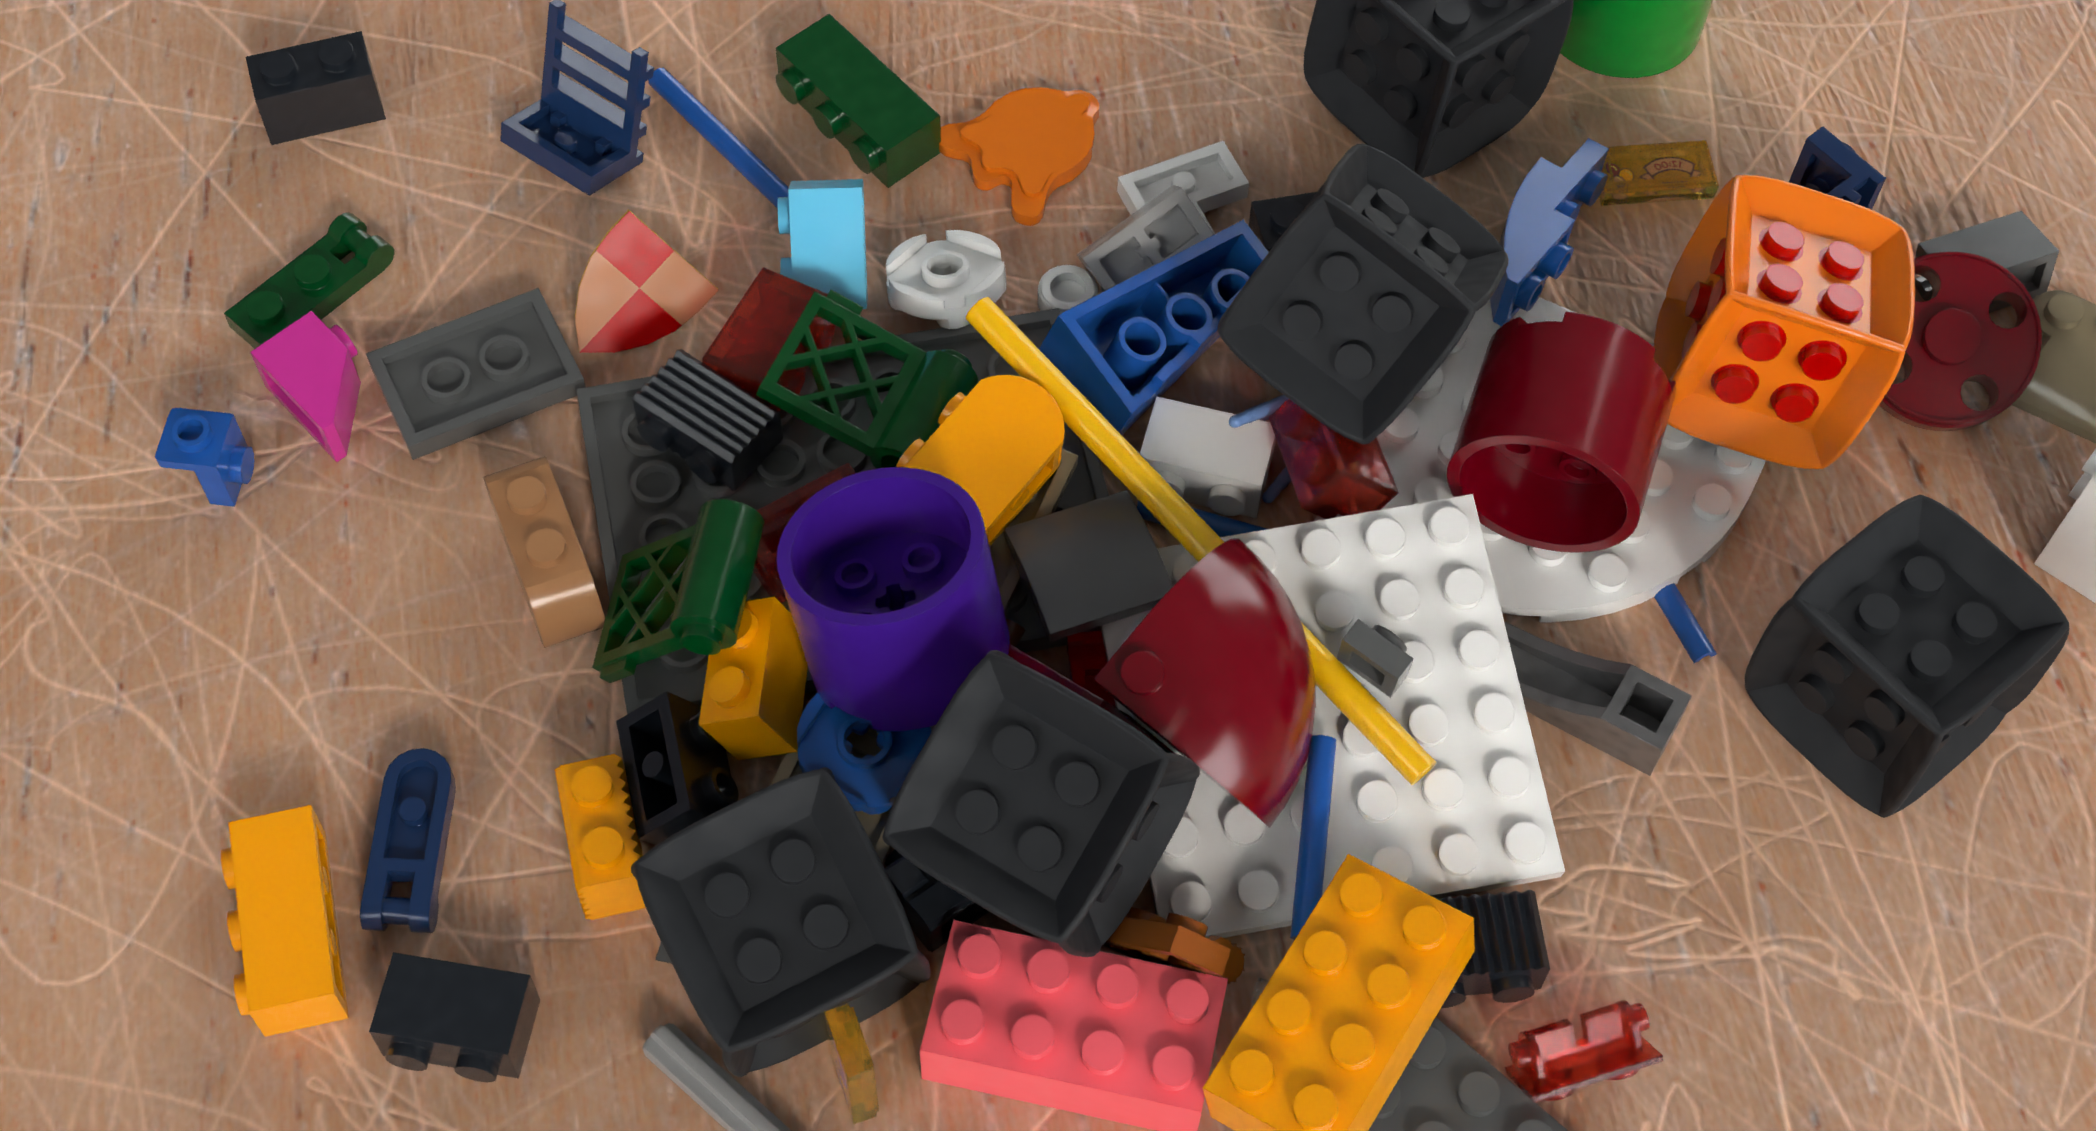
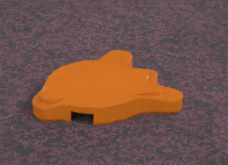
M1035 87L1012 91L996 100L980 116L967 122L942 126L939 152L946 157L969 163L974 185L980 190L988 191L999 185L1009 186L1012 189V217L1019 224L1033 226L1038 224L1043 218L1047 200L1052 192L1060 186L1073 181L1088 166L1092 158L1095 135L1094 125L1099 118V102L1091 93L1082 90L1061 91Z

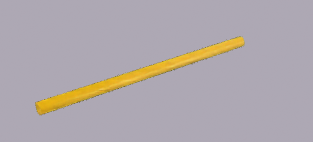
M989 297L982 298L971 307L966 315V320L1021 377L1039 384L1051 394L1061 410L1066 425L1198 562L1213 549L1224 543L1217 533ZM1301 622L1312 656L1316 686L1411 785L1417 783L1434 767L1436 761Z

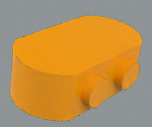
M1015 375L990 376L981 379L967 396L962 392L957 393L942 410L938 418L940 426L926 442L920 438L915 440L905 450L896 466L930 471L942 475L961 486L973 498L981 512L989 547L1058 469L1061 462L1065 429L1063 415L1057 402L1039 384Z

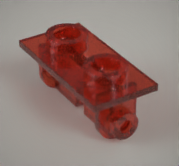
M1621 1000L1614 1004L1580 1014L1583 1038L1575 1040L1573 1024L1568 1019L1520 1032L1518 1041L1508 1045L1513 1065L1505 1067V1072L1531 1101L1536 1103L1542 1100H1561L1573 1094L1576 1089L1607 1079H1626L1635 1075L1641 1068L1663 1062V1055L1640 1034V1032L1648 1030L1650 1027L1649 1018L1641 1003L1630 1005L1626 1000Z

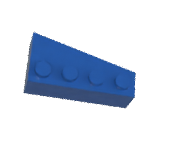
M1243 219L1059 314L1039 350L1123 435L1155 403L1156 396L1161 397L1220 337L1218 324L1222 315L1269 252Z

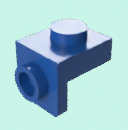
M173 408L170 410L155 454L159 466L194 471L210 504L235 507L241 485L248 484L251 480L254 470V452L252 447L247 446L234 414L186 408Z

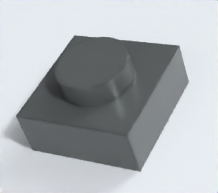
M1360 619L1355 622L1342 639L1337 659L1390 698L1406 679L1414 658L1405 653L1407 647L1396 634L1380 625H1375L1371 628Z

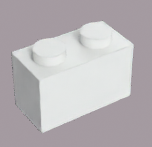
M1156 396L1140 455L1186 502L1210 507L1213 511L1226 516L1244 515L1257 518L1273 457L1278 424L1256 420L1252 423L1233 428L1229 425V419L1236 414Z

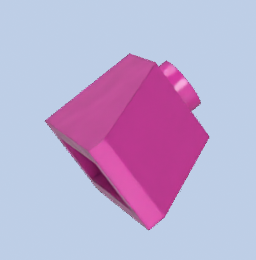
M311 310L250 353L265 387L323 449L338 462L347 456L361 385L352 358L358 355V352L351 339L341 327L334 325L329 329Z

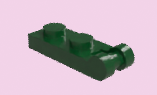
M343 213L331 223L324 237L228 309L224 315L229 327L255 349L311 310L322 320L382 273L394 258V248L381 236H370L367 233L365 223L353 213ZM351 252L355 254V257L346 264L340 261Z

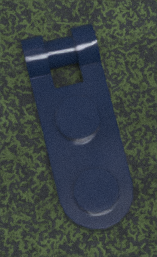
M425 748L408 750L398 755L387 768L383 780L361 901L360 922L363 930L385 931L388 924L409 925L410 931L416 933H433L435 931L439 908L438 894L456 793L455 778L446 759L436 751ZM393 881L413 882L411 898L391 897Z

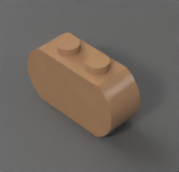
M544 456L483 476L502 536L544 648L602 629L605 616L601 602L547 458Z

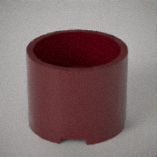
M1565 312L1562 322L1527 323L1521 317H1517L1502 325L1489 341L1448 464L1447 482L1452 495L1457 497L1473 494L1482 525L1508 539L1528 546L1557 552L1579 553L1603 550L1626 540L1635 531L1639 523L1676 393L1675 381L1668 380L1661 367L1653 360L1656 349L1637 334L1618 324L1591 315Z

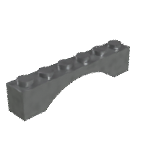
M1504 621L1526 711L1651 776L1676 730L1692 695L1632 664L1605 660L1570 650L1534 636Z

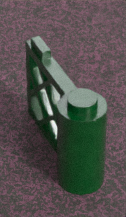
M831 289L826 297L815 291L759 386L756 395L870 457L876 469L896 467L905 450L915 440L920 438L926 442L940 426L938 418L947 403L959 392L967 396L977 385V374L972 368L969 359L960 352L952 349L925 352L861 317L860 314L864 307ZM816 315L839 327L846 344L817 350L810 331V326ZM801 343L805 353L794 355ZM883 351L902 361L904 365L898 375L873 380L864 354ZM851 357L860 383L831 389L822 363ZM810 366L819 392L799 396L777 383L784 371ZM889 391L883 403H881L878 393ZM865 396L873 416V421L867 432L843 420L837 402Z
M729 499L710 500L700 506L695 525L622 555L592 668L601 672V679L612 683L634 675L637 665L682 648L697 654L714 655L719 653L721 649L730 648L736 644L765 523L762 515L757 510L742 502ZM686 558V561L683 563V565L680 567L677 573L673 575L677 568L680 566V564L683 562V560ZM650 569V571L639 584L642 571ZM665 587L661 594L658 596V598L655 600V602L646 612V609L651 604V602L655 599V597L658 595L661 589ZM672 614L669 628L659 632L660 628ZM635 624H637L636 627L632 630V632L629 634V636H628V637L626 638V640L624 641L626 635L629 633V631L632 629V627H633Z

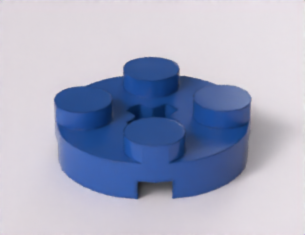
M817 693L806 705L797 727L798 761L802 773L824 767L829 768L854 811H863L870 815L888 811L892 807L912 765L929 738L931 728L926 727L908 731L876 730L879 733L876 744L882 750L875 756L867 754L862 759L852 755L853 745L847 740V737L852 732L863 736L869 728L873 729L871 721L848 714L836 706L830 709Z

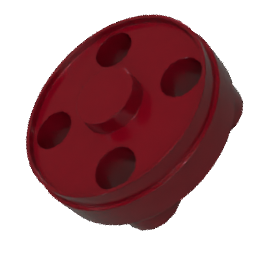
M1937 252L1914 258L1915 274L1921 275L1929 281L1932 288V297L1925 302L1915 301L1912 335L1902 362L1905 370L1904 379L1901 383L1891 385L1879 406L1898 420L1926 430L1956 431L1983 424L2010 407L2022 395L2034 376L2042 345L2041 322L2036 305L2020 280L2006 268L1990 259L1965 252ZM2001 300L2012 305L2017 314L2015 327L2010 329L2001 328L1991 320L1989 315L1991 301ZM1974 381L1985 387L1989 395V405L1986 410L1976 411L1965 405L1961 398V387L1964 382Z

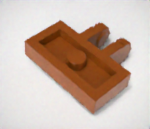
M1131 907L1115 932L1103 944L1134 959L1227 978V984L1237 982L1236 980L1242 971H1245V954L1242 953L1241 947H1237L1236 943H1231L1230 940L1221 936L1211 935L1206 938L1207 925L1175 913H1168L1167 919H1164L1151 912Z

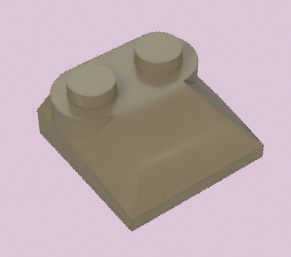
M2059 290L2036 295L2033 301L2040 317L2042 329L2040 358L2028 387L2012 406L2096 443V304L2072 293Z

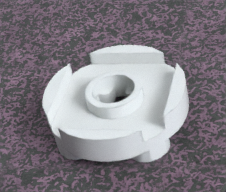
M945 230L946 240L927 243L926 234H922L904 241L890 253L886 260L888 302L895 310L923 319L937 320V323L943 328L958 329L970 324L966 320V315L975 303L984 297H989L995 303L1006 291L1005 264L1001 260V250L994 241L983 235L964 230Z

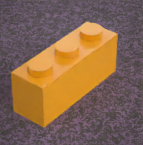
M312 805L228 822L231 848L221 850V866L228 889H235L237 910L228 911L227 925L234 951H242L244 973L234 975V992L240 1014L242 1016L251 1015L265 1037L348 1019L326 832Z

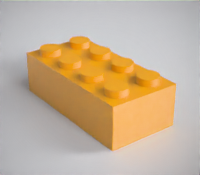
M1348 854L1202 1089L1210 1117L1234 1131H1368L1475 951L1474 918Z

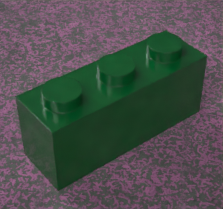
M827 14L776 47L778 67L776 83L782 95L791 104L799 103L813 117L816 126L824 136L829 139L836 138L849 151L854 163L864 173L874 174L889 188L940 154V115L831 14Z

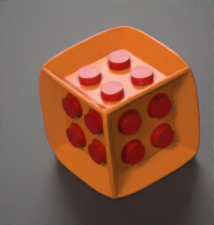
M1736 175L1716 195L1685 247L1669 281L1666 297L1658 315L1653 346L1656 351L1653 360L1661 367L1668 380H1673L1676 383L1675 398L1667 424L1704 441L1785 466L1802 469H1824L1834 463L1861 432L1893 384L1912 335L1915 311V266L1912 243L1906 230L1890 218L1872 209L1801 185L1758 175Z

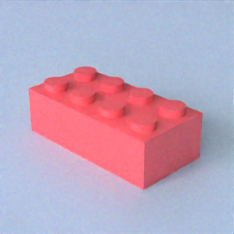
M953 920L920 1047L922 1079L1156 1131H1198L1205 1097L1202 1088L1209 1077L1228 979L1101 951L1092 957L1075 956L1064 951L1058 943L1045 939Z

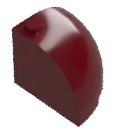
M1233 538L1222 543L1203 557L1162 597L1095 676L1094 680L1117 702L1182 756L1193 761L1200 768V771L1270 828L1289 801L1308 758L1316 708L1315 674L1304 629L1290 598L1264 562L1239 538Z

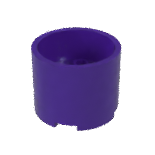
M889 467L863 471L842 478L818 491L794 513L784 528L777 550L779 577L813 683L818 694L830 709L836 706L848 714L870 720L873 729L908 731L930 727L937 724L957 689L988 652L998 650L1008 655L1009 631L984 521L973 498L952 480L930 471L907 467Z

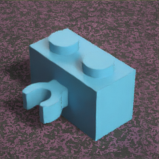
M863 179L791 181L788 188V197H778L779 234H790L791 257L781 258L782 294H793L794 311H803L815 291L826 297L830 289L864 307L863 309H867L868 290Z

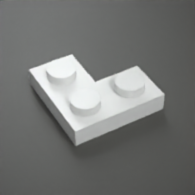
M1220 141L1118 177L1117 192L1130 215H1132L1172 185L1182 187L1213 234H1215L1203 213L1247 198L1249 182L1225 142Z

